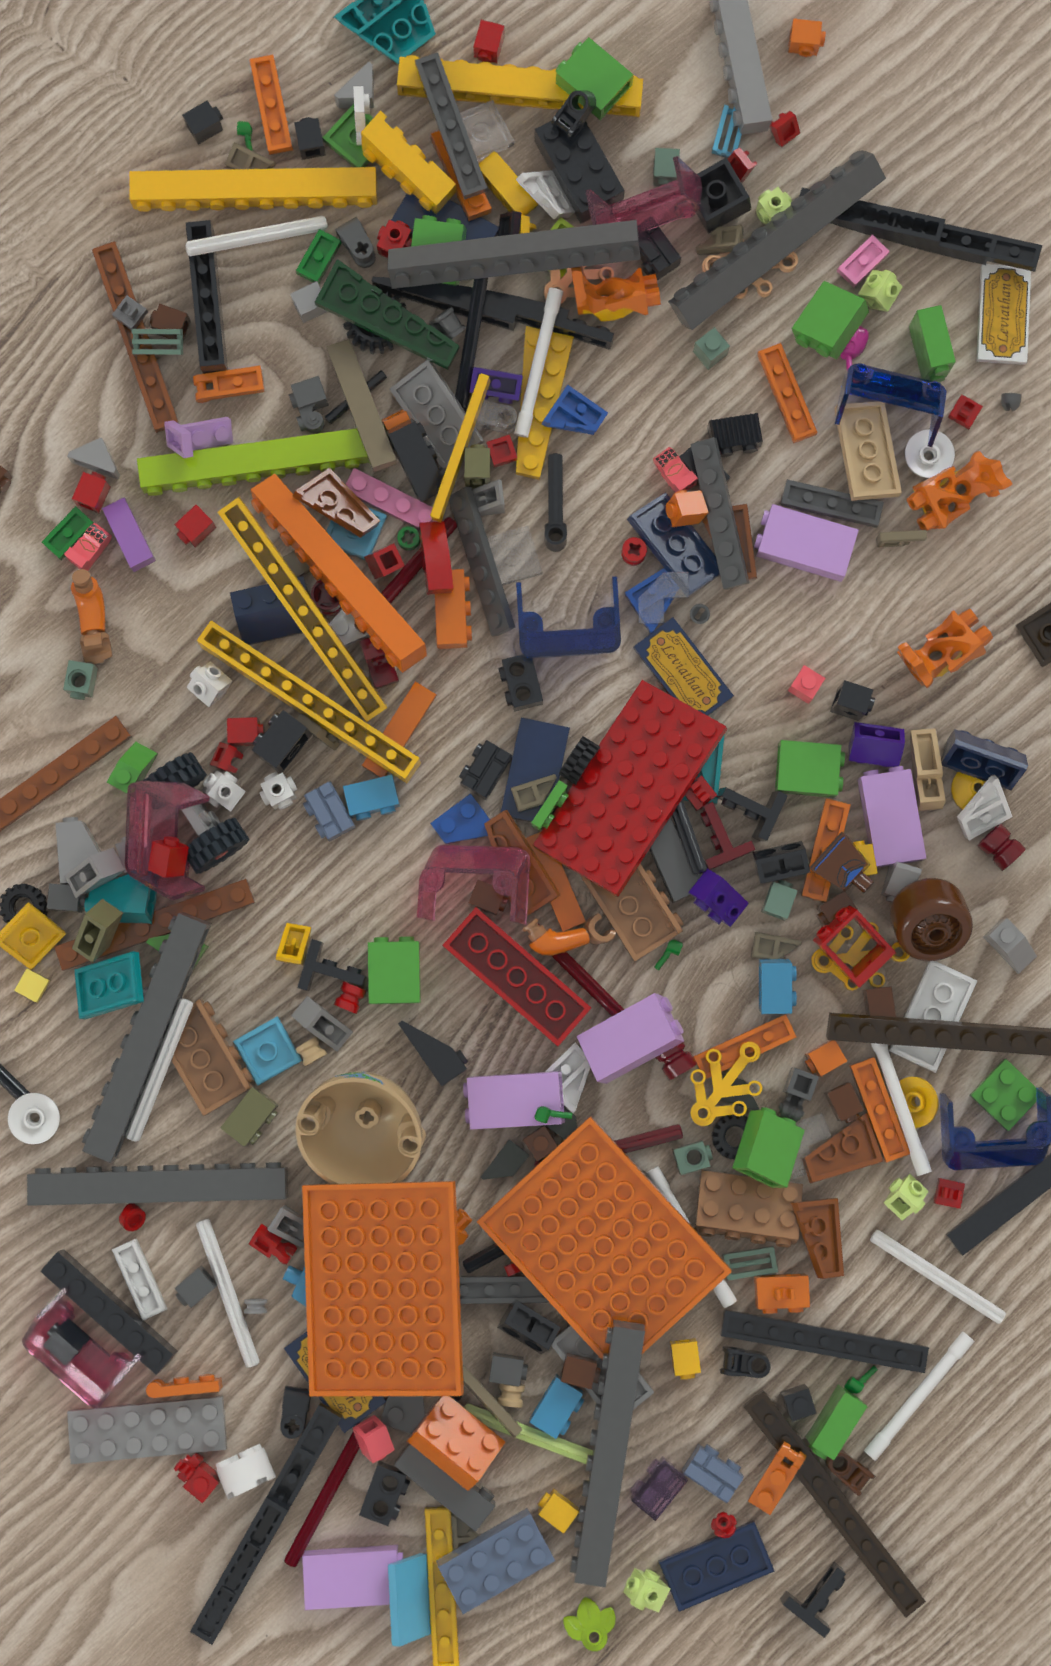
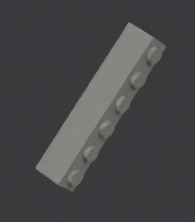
M710 0V10L715 12L716 17L714 21L715 34L719 35L721 42L719 43V54L725 61L723 68L724 78L726 81H729L730 86L728 98L730 104L733 103L736 110L733 111L734 126L739 127L740 134L742 133V135L768 131L772 123V115L748 0Z

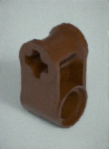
M842 1449L837 1457H844V1463L838 1468L833 1467V1460L827 1456L825 1459L826 1466L844 1485L859 1497L866 1483L870 1479L875 1478V1475Z

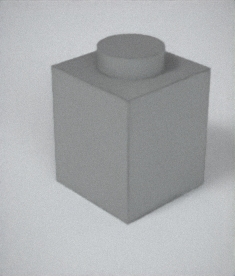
M317 281L290 294L303 323L328 312L315 305V300L322 289Z

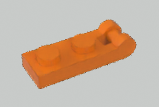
M260 365L193 376V383L197 386L195 397L198 403L265 392ZM213 383L214 389L207 390L206 385Z
M204 1374L199 1376V1380L189 1381V1377L184 1376L173 1378V1382L165 1383L161 1379H154L147 1385L146 1393L151 1398L219 1392L223 1388L222 1377L215 1378V1374Z
M785 1441L778 1449L748 1499V1502L769 1515L775 1509L807 1456L801 1451L798 1453L791 1449V1445ZM784 1457L792 1461V1464L789 1465L784 1462Z

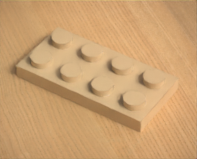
M875 401L836 405L834 411L851 501L899 497L902 491L885 402Z

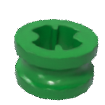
M407 526L398 532L397 539L402 549L411 551L418 547L420 537L415 528ZM404 534L415 535L412 544H408L407 541L405 543L402 542L405 539Z

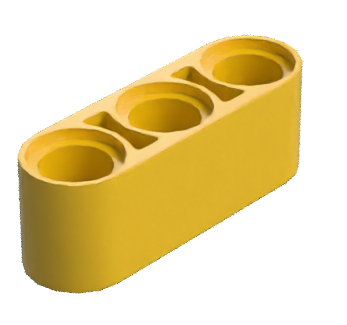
M493 151L478 163L486 186L509 212L517 211L521 212V215L526 216L538 206V203L517 182L516 178L518 176L498 153Z

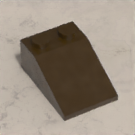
M1051 603L1016 625L1041 667L1051 663Z

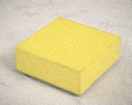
M27 968L14 991L38 1003L50 980Z

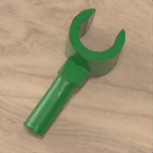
M238 121L237 135L245 136L246 148L253 151L251 143L252 127L249 122Z
M670 940L663 956L654 968L659 971L671 953L679 956L683 943L677 940Z
M545 1106L538 1107L534 1116L535 1120L546 1124L550 1116L572 1119V1113L551 1110Z
M873 1365L859 1380L851 1376L844 1388L854 1394L860 1393L867 1380L878 1371L877 1367Z

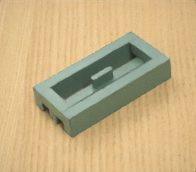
M132 329V354L183 355V329ZM139 334H177V339H139ZM140 344H177V349H140Z
M774 1246L722 1254L724 1262L731 1269L771 1263L772 1266L730 1273L726 1277L727 1281L778 1273ZM764 1253L770 1254V1257L735 1263H730L729 1259Z

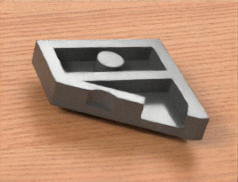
M388 1396L381 1421L387 1426L412 1434L425 1417L423 1396Z

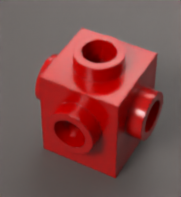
M389 219L386 227L382 226L377 236V240H379L376 245L378 254L388 258V249L411 247L412 230L402 221L397 220L394 222Z

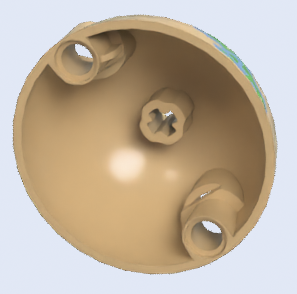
M349 1072L324 1081L303 1102L296 1120V1138L303 1158L318 1176L330 1184L401 1182L415 1167L426 1138L425 1130L421 1126L420 1117L409 1095L392 1080L371 1072Z

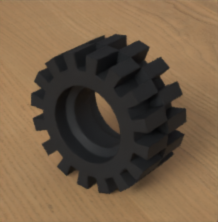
M583 736L568 756L559 774L576 785L587 765L600 749V746Z
M22 883L21 885L15 884L12 888H7L5 890L6 894H2L0 897L2 899L0 903V916H3L2 920L7 924L16 915L14 910L15 902L22 897L29 898L33 906L47 916V902L45 901L47 898L41 893V890L34 886Z
M726 1115L718 1119L719 1121L713 1126L712 1143L717 1152L728 1159L735 1160L739 1146L734 1147L727 1143L725 1138L726 1132L733 1126H738L744 1131L748 1117L745 1115Z

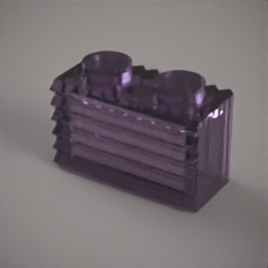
M664 1456L660 1460L654 1459L646 1470L649 1474L643 1481L637 1480L630 1490L632 1493L630 1496L631 1501L654 1521L659 1518L688 1481V1477Z

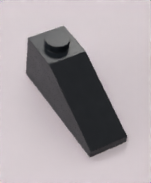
M404 1021L398 1023L442 1087L467 1070L465 1064L468 1063V1060L460 1049L455 1052L452 1047Z

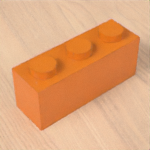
M464 569L452 570L454 587L452 593L435 594L438 649L468 648L467 641H472V627L467 626L466 616H471V603L465 599V592L470 591V578L464 575Z

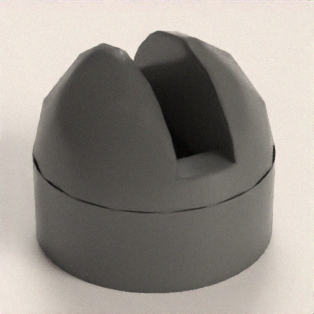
M1002 393V407L1006 411H1009L1010 408L1012 411L1017 410L1021 404L1022 394Z
M696 604L691 608L690 617L693 622L703 624L708 621L710 610L704 604ZM702 607L705 609V611L701 614L698 620L695 618V616Z

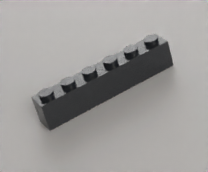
M210 220L186 222L187 241L215 236ZM216 252L189 256L199 365L203 374L228 370L217 254Z
M64 1249L57 1251L40 1271L155 1375L178 1352Z

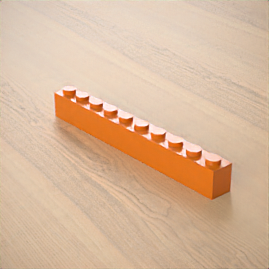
M275 473L250 489L253 498L251 500L253 508L258 513L262 512L266 516V522L271 529H277L280 532V537L284 544L288 547L290 545L293 547L299 561L307 563L313 577L316 580L321 579L325 584L324 587L327 593L332 598L336 597L340 601L339 604L347 615L351 614L355 618V624L360 631H366L370 635V641L378 650L380 648L383 650L388 663L392 667L397 666L403 673L427 656L424 641L302 503L293 497V493Z

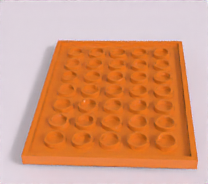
M591 1116L477 1220L481 1228L601 1360L603 1353L609 1352L610 1344L605 1343L607 1327L612 1328L613 1320L645 1325L643 1354L732 1272V1269Z
M456 1181L302 1185L309 1396H462L464 1394Z

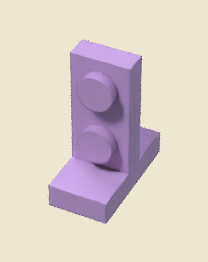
M229 417L183 425L178 424L174 420L164 422L167 446L183 458L193 457V450L233 443L231 419Z

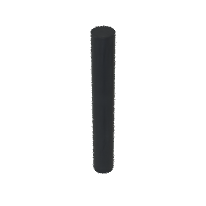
M382 370L366 382L370 392L387 378ZM346 399L325 416L330 425L349 410Z

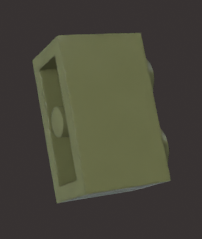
M474 444L470 448H465V487L475 489L490 483V448H485L481 444Z
M101 899L85 914L72 949L93 963L110 947L123 912Z
M251 1087L220 1128L242 1146L246 1147L249 1143L254 1145L263 1134L259 1131L265 1123L270 1125L278 1115V1112L275 1110L279 1105L256 1087Z

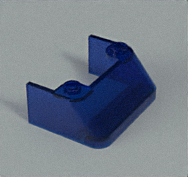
M863 363L853 364L849 367L841 384L834 424H840L848 396L851 394L932 414L927 446L933 447L944 416L947 394L945 387L941 383L867 366Z
M612 577L610 582L612 607H603L595 612L592 629L544 631L543 620L539 614L523 612L521 582H516L519 643L522 654L528 658L600 655L616 652L621 644L617 577Z
M1036 1087L1037 1121L1028 1126L1026 1138L975 1141V1135L969 1128L965 1126L954 1127L953 1102L945 1093H941L940 1116L942 1158L944 1163L952 1170L1040 1164L1045 1159L1051 1143V1095L1042 1087Z

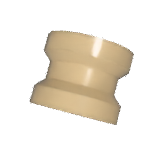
M318 1037L310 1039L295 1049L298 1054L302 1055L305 1067L327 1055L326 1051L319 1046L320 1041Z
M499 1384L501 1396L498 1397L497 1401L500 1405L517 1408L523 1406L521 1393L524 1392L525 1385L520 1384L519 1387Z

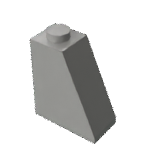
M78 817L63 818V822L56 823L60 884L69 885L65 878L67 873L90 855L102 852L86 823L78 821Z

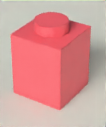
M804 665L788 689V692L809 704L826 678Z
M375 1415L352 1428L362 1454L372 1463L384 1459L395 1450L386 1425Z

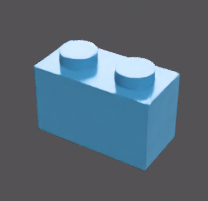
M393 775L343 786L349 815L351 818L356 817L357 821L369 819L371 814L381 812V815L396 812L395 808L400 807Z
M759 959V1011L761 1014H792V1006L797 1005L796 991H792V981H796L797 971L796 966H792V962L789 959Z
M557 1374L529 1418V1423L557 1439L559 1434L564 1435L571 1424V1421L568 1420L573 1411L577 1413L585 1400L582 1398L583 1390L575 1385L561 1382V1376Z

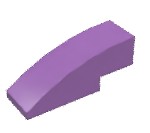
M125 497L102 508L133 572L155 562L156 559Z

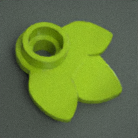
M584 1597L579 1604L577 1616H566L563 1622L565 1630L572 1639L582 1641L586 1649L596 1652L606 1646L607 1634L614 1628L616 1617L612 1607L600 1611L594 1601ZM593 1632L599 1635V1640L596 1643L590 1641V1634Z

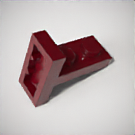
M370 638L361 640L360 644L375 689L399 682L395 667L388 663L381 648L379 650L376 649Z
M711 802L701 808L703 813H700L702 822L705 827H710L713 836H710L712 845L715 850H720L721 852L705 860L707 869L712 870L756 850L752 840L733 848L714 803Z

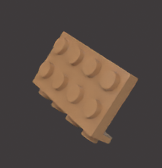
M641 863L619 897L587 878L580 876L612 928L616 930L617 936L634 962L683 932L681 926L684 924L676 912L672 914L667 906L670 904L669 899L663 891L658 892L654 886V883L657 882L649 869L645 871Z
M199 999L193 1004L171 1061L202 1115L206 1116L253 1087L251 1082L254 1079L247 1067L244 1069L241 1067L238 1061L241 1056L235 1046L232 1045L230 1047L225 1038L228 1037V1034L221 1023L217 1025L212 1017L215 1015V1011L208 1001L204 1003L202 999Z
M702 1170L700 1173L694 1229L699 1232V1235L714 1237L715 1234L725 1235V1239L740 1240L741 1237L748 1238L750 1242L756 1244H765L766 1241L776 1242L778 1247H791L799 1239V1225L791 1203L802 1201L803 1184L789 1182L787 1188H772L748 1176Z

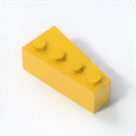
M380 110L361 131L364 157L371 163L376 162L380 165L382 172L388 178H395L401 183L400 187L407 194H414L424 209L427 211L432 210L437 214L456 193V183L433 161L427 163L425 161L426 156L416 144L410 146L403 136L404 133L397 126L392 129L385 122L387 116Z

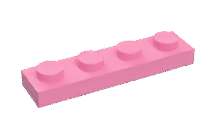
M356 468L353 469L346 482V485L362 502L418 530L419 523L437 522L430 516L433 507Z

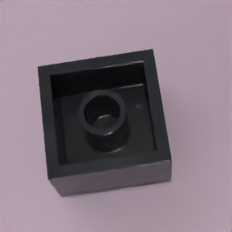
M727 158L683 181L685 195L708 234L717 227H722L751 210L750 197Z
M284 710L280 714L275 713L268 723L270 726L264 734L261 732L252 743L254 745L252 751L278 773L285 771L312 736L307 727Z

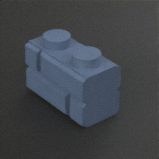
M331 781L304 795L307 801L303 805L309 816L315 815L318 821L315 827L321 838L327 837L330 842L356 828Z
M698 1444L682 1468L683 1474L725 1503H728L744 1478L740 1472L741 1467L730 1459L725 1462L717 1457L719 1452L710 1445L706 1444L703 1447Z

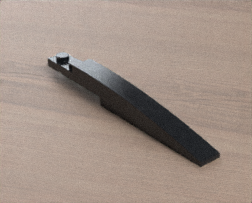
M802 188L799 197L804 196L810 189ZM858 200L830 222L831 224L866 235H873L880 239L982 265H986L988 261L1033 272L1036 271L1043 246L945 224L946 219L861 200Z
M389 277L372 278V285L378 288L382 287L383 293L390 289L394 296L399 295L400 298L444 311L452 307L455 314L468 317L473 287L437 283L392 289ZM486 290L481 322L514 331L516 322L540 329L545 303ZM559 308L553 332L573 336L575 340L611 349L614 333L610 332L608 328L603 326H596L595 328L587 325L585 321L580 319L569 320V309Z
M321 1402L319 1403L190 1630L192 1634L213 1645L342 1418V1414Z

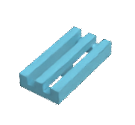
M724 105L712 154L729 158L731 153L738 149L742 133L740 134L739 127L732 152L727 151L734 127L733 111H736L735 107L731 109L728 105ZM727 114L732 115L723 149H718Z

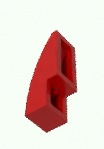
M441 521V523H419L427 595L452 593L454 587L444 521Z

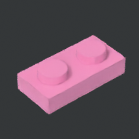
M871 235L838 267L837 272L855 288L889 255L890 251L875 236Z

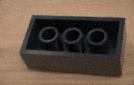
M551 121L535 129L534 141L571 203L580 224L624 201L625 190L586 121L581 131L572 140L567 138V133L558 126L554 127Z

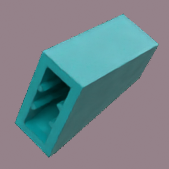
M148 867L111 880L89 892V897L85 899L84 903L85 911L88 912L103 899L123 912L119 923L152 924L160 877L158 874L149 871Z

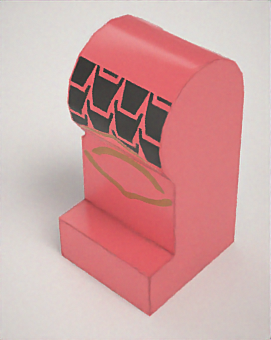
M668 447L653 458L655 466L674 493L680 490L689 491L696 486L697 476L686 467L671 447Z
M93 523L72 548L70 547L64 555L76 567L88 571L110 543L112 535L97 523Z

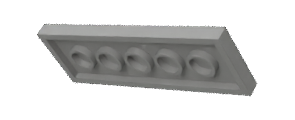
M223 1396L67 1411L71 1464L227 1449Z

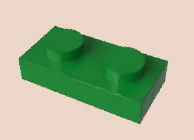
M319 229L297 267L296 274L312 283L317 281L319 284L341 246V240Z
M75 506L45 537L42 543L62 561L65 557V552L76 544L94 522Z

